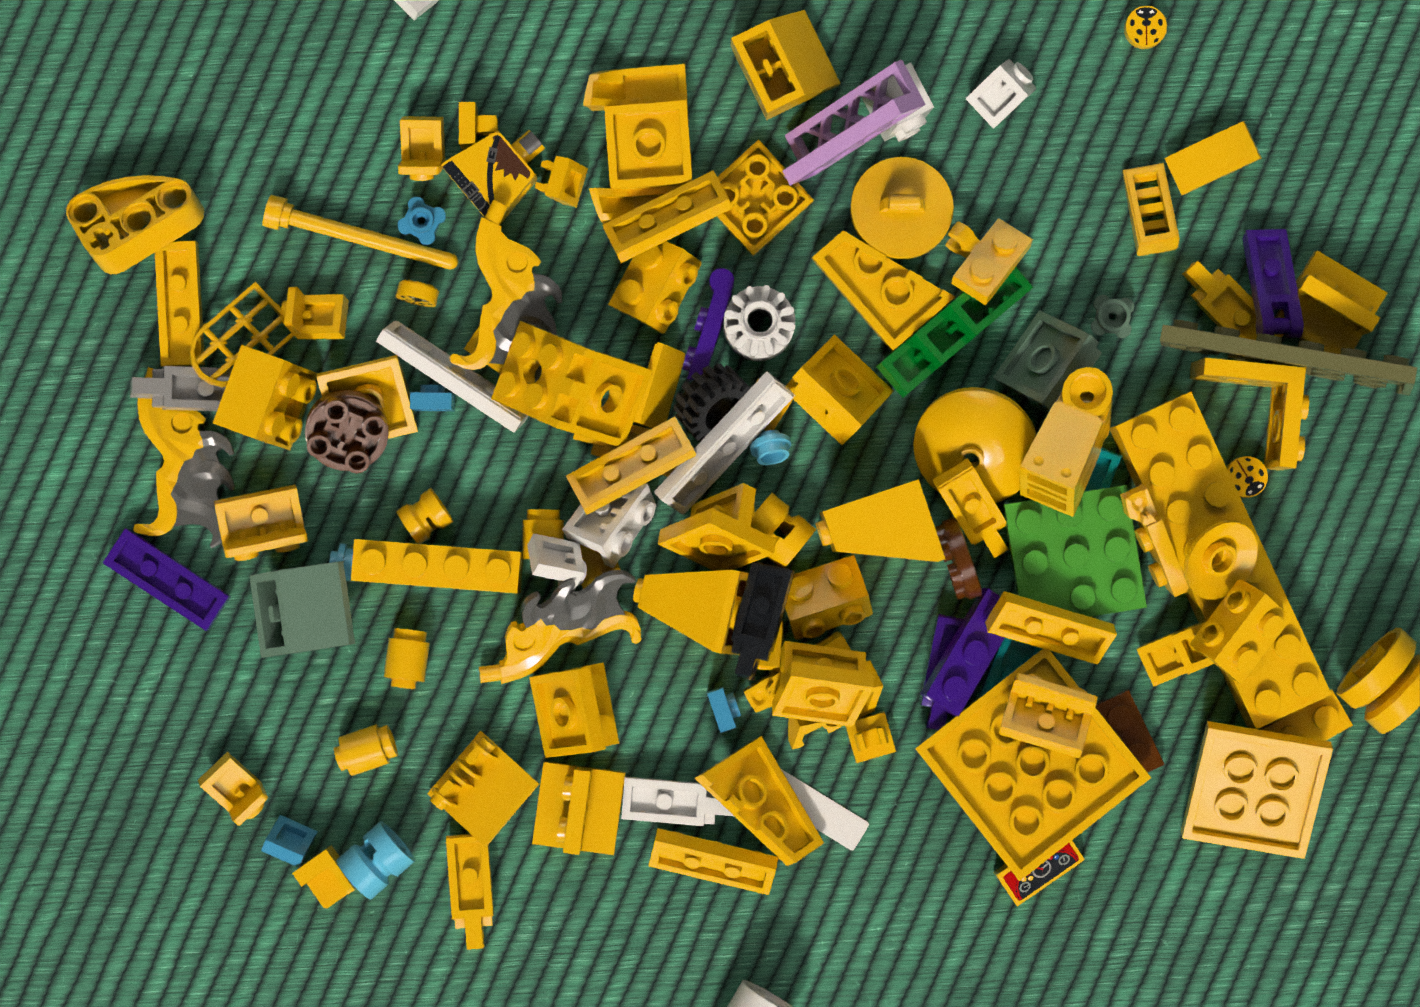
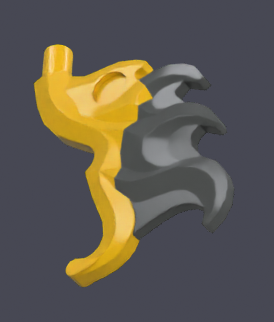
M496 200L492 201L485 217H481L476 234L475 253L477 263L492 291L490 301L482 305L478 344L471 355L463 356L453 353L449 357L451 363L470 370L481 369L489 363L504 364L520 321L557 335L556 324L546 308L545 298L552 295L557 303H562V292L559 286L547 276L532 273V268L534 266L538 267L541 263L537 255L528 247L508 239L501 232L502 227L499 225L508 206ZM541 365L535 372V382L540 378L542 372Z
M148 367L145 378H152L153 368ZM138 398L139 421L144 433L163 455L164 463L156 471L158 516L151 524H135L134 531L147 536H161L167 534L175 526L201 525L207 528L213 535L210 547L214 548L220 545L222 540L214 501L219 500L217 493L221 485L225 484L233 492L235 484L228 469L220 463L217 452L224 449L229 455H234L232 443L227 437L218 432L200 431V424H204L207 418L198 411L162 410V408L152 407V399Z
M611 570L599 575L589 586L576 592L572 591L575 581L570 579L558 586L551 597L542 604L538 603L541 599L538 591L528 595L521 606L524 623L518 624L517 621L510 623L505 634L506 655L503 660L499 661V664L478 667L480 683L501 681V684L521 679L541 668L560 645L569 642L580 645L614 630H627L630 633L632 643H639L641 641V629L638 619L632 613L624 611L617 600V591L621 585L634 583L636 581L635 577L623 570Z

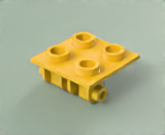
M480 731L427 794L431 797L430 801L437 808L448 812L484 847H487L538 787L539 783L488 736Z

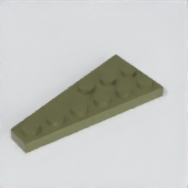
M1173 320L1172 326H1162L1160 336L1162 346L1219 356L1220 352L1228 353V357L1236 359V361L1261 363V360L1264 359L1270 360L1269 364L1306 367L1305 375L1335 381H1344L1345 374L1354 376L1353 383L1360 386L1376 389L1386 388L1387 383L1397 385L1396 393L1410 396L1415 384L1418 367L1409 366L1410 359L1404 357L1384 355L1383 361L1366 359L1367 352L1362 350L1341 348L1340 354L1324 352L1323 344L1310 341H1299L1298 347L1282 345L1281 337L1268 334H1257L1256 340L1239 337L1240 331L1232 328L1215 327L1214 333L1197 330V323L1184 320Z

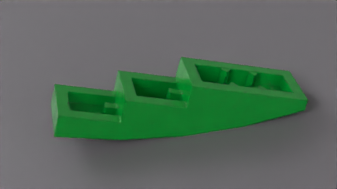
M1015 267L986 305L967 293H962L876 367L902 398L905 397L1034 287Z

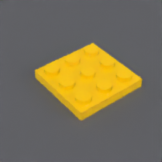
M1207 721L1181 827L1182 838L1305 859L1333 752L1332 743L1330 741Z

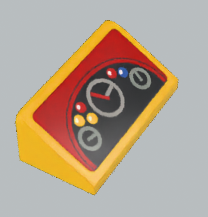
M1070 841L1021 881L1015 877L1006 864L993 873L1015 905L1019 906L1085 859L1074 842Z

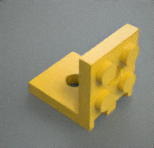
M520 321L491 399L557 429L619 447L626 443L653 370L586 348L534 325ZM541 365L542 372L540 378L535 382V372ZM609 390L608 399L606 403L601 407L602 398L604 394Z
M1206 357L1191 363L1190 379L1271 387L1264 465L1266 469L1280 471L1294 469L1297 467V461L1303 460L1305 437L1300 436L1301 419L1306 420L1309 411V395L1304 394L1306 367Z

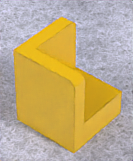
M332 845L292 873L301 887L305 884L309 886L323 908H329L344 896L356 890L339 868L336 860L340 856Z

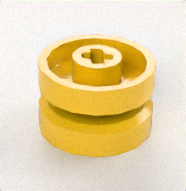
M1402 628L1393 629L1375 642L1347 672L1339 684L1336 693L1352 708L1357 709L1366 706L1364 719L1381 734L1396 728L1420 707V654L1414 656L1417 642Z

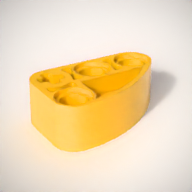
M151 175L123 177L93 186L73 197L66 208L67 218L84 248L97 265L108 274L124 272L193 230L201 223L205 212L202 203L186 181Z

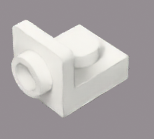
M1008 59L993 71L966 100L994 129L1036 90V87L1032 84L1033 76L1021 63L1016 62L1014 64Z
M533 534L527 544L532 575L555 579L558 581V586L573 579L575 586L572 591H574L577 585L580 586L584 582L587 571L586 562L582 560L580 543Z

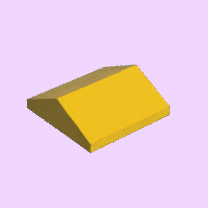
M397 355L316 374L322 397L334 391L354 390L365 393L376 400L384 410L388 420V439L418 432L414 411L410 409L408 384Z

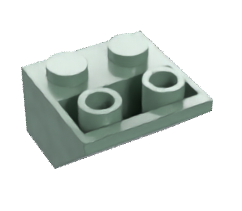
M343 561L283 569L249 576L261 658L355 644Z

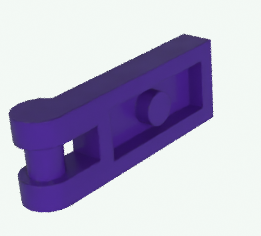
M1246 230L1242 240L1256 314V335L1285 334L1286 338H1301L1304 324L1287 230ZM1273 310H1283L1285 318H1274Z
M725 268L716 269L710 276V288L713 292V297L709 308L701 306L694 330L701 332L697 348L689 346L682 369L689 371L687 380L690 382L694 381L691 375L698 372L701 376L703 368L710 366L724 321V314L734 289V277Z

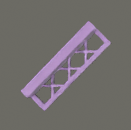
M903 60L894 62L785 135L798 160L782 171L789 185L819 174L926 105ZM893 75L904 94L894 99L886 96L888 79ZM861 96L874 101L873 111L866 117L858 114ZM833 115L846 119L845 130L838 135L830 132ZM805 133L819 137L817 149L811 153L801 137Z

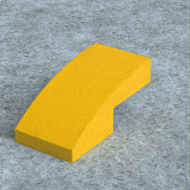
M1245 121L1164 159L1181 195H1185L1262 159Z
M1206 621L1168 634L1136 649L1153 686L1186 673L1191 674L1214 664L1209 658L1190 646V642Z

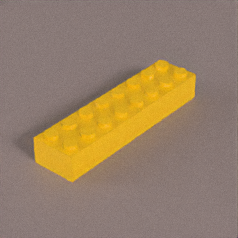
M1192 392L1182 394L1111 427V435L1135 486L1138 487L1143 484L1149 491L1157 514L1164 523L1183 574L1185 559L1191 545L1211 525L1226 520L1238 521L1249 527L1256 537L1258 544L1257 561L1246 582L1266 593L1292 619L1242 685L1221 670L1246 726L1259 729L1332 695ZM1190 588L1187 589L1188 592H1185L1199 623L1208 620L1224 599H1204L1196 595Z

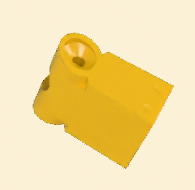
M1092 367L1080 368L1068 376L1057 402H1054L1020 465V495L1071 517L1075 515L1101 453L1104 440L1109 435L1111 426L1112 384L1107 375L1099 369Z

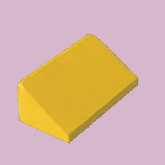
M659 342L654 345L648 369L653 371L635 415V424L654 428L667 421L685 360L684 352Z

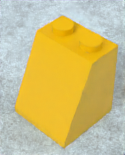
M919 479L820 512L822 521L815 523L822 546L830 545L832 552L930 562L945 560Z

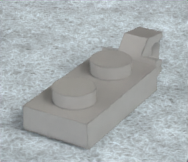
M164 366L163 369H153L152 378L132 377L130 381V398L152 399V407L162 408V410L217 411L226 387L208 384L198 377L193 367ZM199 367L209 377L219 369ZM229 368L216 380L228 381L233 368Z

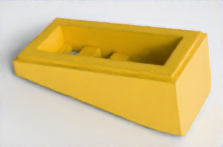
M1164 163L1123 170L1122 174L1137 255L1144 256L1176 250L1180 238ZM1157 180L1158 186L1135 189V184ZM1160 197L1161 202L1139 206V200ZM1163 214L1164 219L1142 222L1141 217ZM1166 230V233L1145 236L1147 233Z

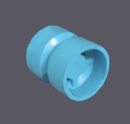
M382 821L363 836L364 844L362 846L354 844L336 860L347 879L361 894L370 900L389 884V875L398 877L416 861L412 852L401 838Z

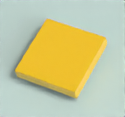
M759 139L718 176L733 209L716 217L752 256L757 254L814 202V199L799 183L789 185L782 172L785 169L784 166Z

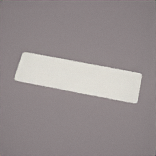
M782 770L815 828L846 848L854 850L867 830L869 823Z

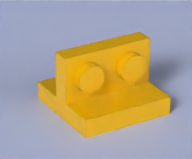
M1318 250L1315 251L1296 281L1304 324L1303 334L1299 339L1323 344L1324 352L1340 354L1341 348L1354 349L1362 335L1372 332L1380 319L1375 313L1388 293ZM1279 310L1274 318H1285L1283 310Z
M835 334L798 370L786 385L795 394L793 400L841 445L894 392Z
M742 483L693 504L690 517L660 529L658 545L716 571L734 570L773 555L776 539L751 527L755 514L756 489Z
M784 641L781 648L780 686L772 701V716L853 727L874 689V673L866 672V652Z
M604 662L529 677L545 758L591 753L604 750L606 746L619 744Z
M544 761L532 844L563 848V853L580 855L581 851L614 855L626 772Z

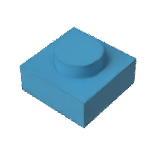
M420 385V392H410V409L413 411H455V395L453 393H445V387L442 385Z
M723 686L707 691L720 733L736 728L733 718L739 717L741 714L734 693L725 695Z
M280 815L265 839L261 851L299 868L313 845L318 831Z

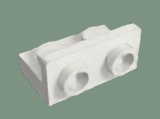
M645 483L586 515L580 504L562 530L567 539L599 552L604 564L614 568L620 558L629 552L633 540L643 526L652 520L656 503L648 484Z

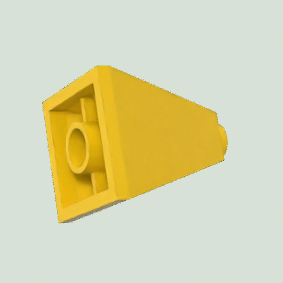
M731 569L645 575L644 579H638L634 589L633 600L638 603L639 609L713 652L739 655L731 652L733 646L731 637L749 573Z

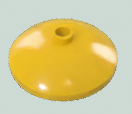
M961 388L940 396L924 411L914 435V455L921 474L938 491L932 480L964 461L966 454H975L979 461L971 462L994 502L998 503L1013 496L1020 490V465L1037 434L1027 413L1011 398L986 388Z

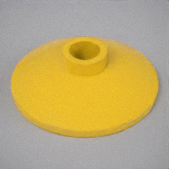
M1226 520L1211 525L1195 539L1185 559L1184 575L1188 587L1196 595L1209 600L1221 599L1227 595L1237 580L1247 581L1255 567L1258 556V544L1252 530L1238 521Z

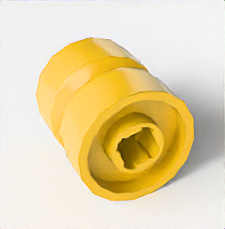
M771 493L757 509L751 522V527L776 539L775 552L767 558L782 568H785L816 531V528L800 515L790 516L789 506L774 493ZM777 528H780L786 536L784 539L774 534Z

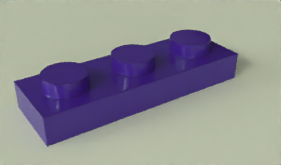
M127 528L124 529L103 561L104 565L205 631L210 630L231 598L229 594Z
M982 588V595L976 597L920 692L922 696L953 716L959 717L1005 638L988 633L985 621L1000 598L998 594L989 588Z

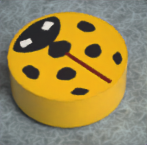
M1152 6L1136 8L1130 13L1124 24V34L1127 41L1139 49L1155 47L1164 38L1167 31V22L1164 15Z
M413 280L400 281L396 293V298L424 307H436L439 291L436 287Z
M1251 456L1239 457L1231 461L1227 466L1240 497L1256 496L1266 487L1268 481L1267 469L1257 458Z

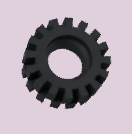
M715 364L714 369L706 366L703 368L701 376L698 372H695L691 375L694 381L691 384L685 381L681 386L685 392L677 393L675 399L679 403L674 404V411L677 413L675 416L698 441H702L750 389L745 381L728 365L724 367L722 364Z

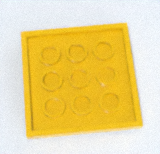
M1046 649L1040 650L961 712L959 717L956 716L915 748L1019 881L1151 779L1150 775L1096 708L1091 717L1080 758L999 734L1010 691L1017 673L1039 675L1048 682L1065 687H1079L1052 652Z

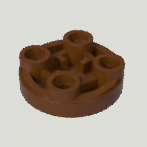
M339 390L326 394L312 406L307 415L305 424L307 450L311 456L327 467L340 471H350L356 474L362 473L380 457L387 445L388 420L379 403L365 393L354 390Z
M955 517L941 521L942 523L936 526L935 529L945 556L943 561L952 560L953 562L947 565L957 599L966 597L970 600L981 596L983 592L958 521Z

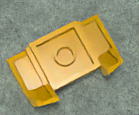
M685 64L604 70L590 74L583 106L588 107L591 111H605L610 188H589L598 217L605 224L693 180Z

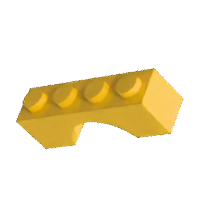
M354 539L351 581L521 593L522 552Z

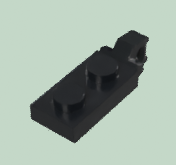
M757 561L752 562L731 637L733 642L731 652L740 654L735 669L737 677L754 681L760 660L769 661L771 652H773L793 581V570Z

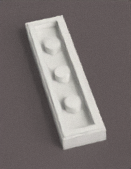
M399 321L392 322L381 331L376 342L513 433L527 420L528 415L491 399L496 387L494 384L470 369H465L451 363L449 360L450 355Z
M766 371L694 448L696 456L678 465L654 493L661 501L684 515L794 398L795 394Z

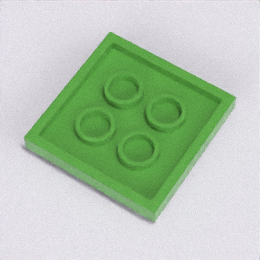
M1127 485L1085 491L1074 517L1033 500L1002 505L1004 518L1007 522L1006 530L1017 595L1089 617L1147 608L1133 520L1124 513L1120 496L1123 492L1128 491Z

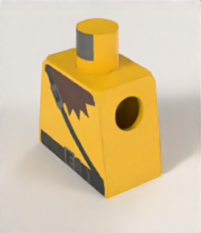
M530 130L513 144H510L499 131H496L446 160L441 166L484 217L493 200L508 206L502 218V223L538 180L536 174L528 166V163L541 153L545 147Z

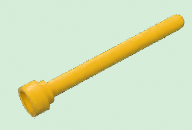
M271 194L266 204L262 226L279 231L281 227L288 229L291 225L449 270L456 268L458 265V258L455 254L295 210V205L289 204L287 198Z

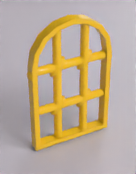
M254 282L213 319L203 324L202 328L193 338L189 352L191 366L198 377L208 384L226 387L228 381L216 379L234 365L239 353L238 351L234 355L225 346L228 343L226 340L243 326L253 334L251 336L252 340L245 346L253 348L260 342L269 351L267 353L273 356L294 337L292 333L275 347L266 340L269 338L268 334L282 323L280 305L275 303ZM255 289L264 300L244 316L235 306ZM269 304L279 317L259 332L250 322L253 321L252 318ZM231 311L238 318L235 320L237 323L218 339L209 328ZM205 333L212 341L209 343L211 346L195 359L194 350L196 342ZM219 348L227 357L225 359L226 363L209 377L201 371L198 365Z

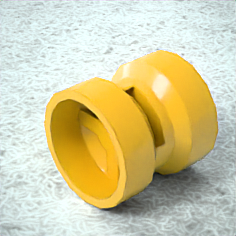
M432 488L422 493L419 501L415 504H406L396 511L402 523L418 544L428 540L431 532L435 529H444L454 522Z

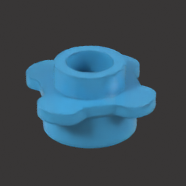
M413 197L408 201L409 209L405 217L398 221V230L403 235L411 234L419 238L423 245H430L436 239L435 233L439 228V224L443 223L446 219L445 211L441 207L433 208L425 204L421 197ZM420 217H424L426 220L423 225L418 223Z

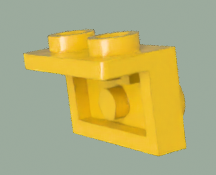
M665 241L632 258L608 305L664 334L677 317L679 306L689 287L696 281L701 261L683 248Z
M296 485L214 501L226 558L234 557L236 561H245L257 557L260 551L275 549L276 552H289L300 547L299 543L308 541Z
M855 555L794 574L785 610L796 640L804 637L815 638L822 635L826 630L841 625H855L873 614L869 594Z
M1239 579L1192 639L1190 646L1209 658L1230 678L1242 685L1292 617L1266 593Z
M1017 673L1010 691L999 734L1080 758L1098 697L1076 686L1065 687L1048 682L1039 675Z

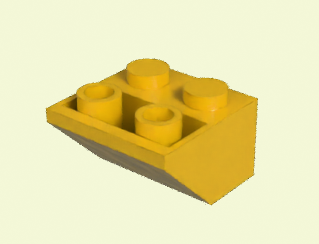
M805 10L767 20L731 38V49L766 120L841 84Z
M241 345L213 424L253 439L291 450L293 443L297 441L301 434L303 426L301 420L307 404L315 396L317 373Z

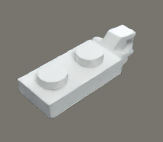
M625 777L621 819L704 826V824H715V815L734 816L700 783Z

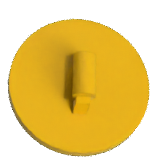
M894 157L874 164L860 177L852 194L850 211L854 228L864 243L887 257L910 259L928 253L943 240L952 222L954 205L950 188L936 169L914 158Z

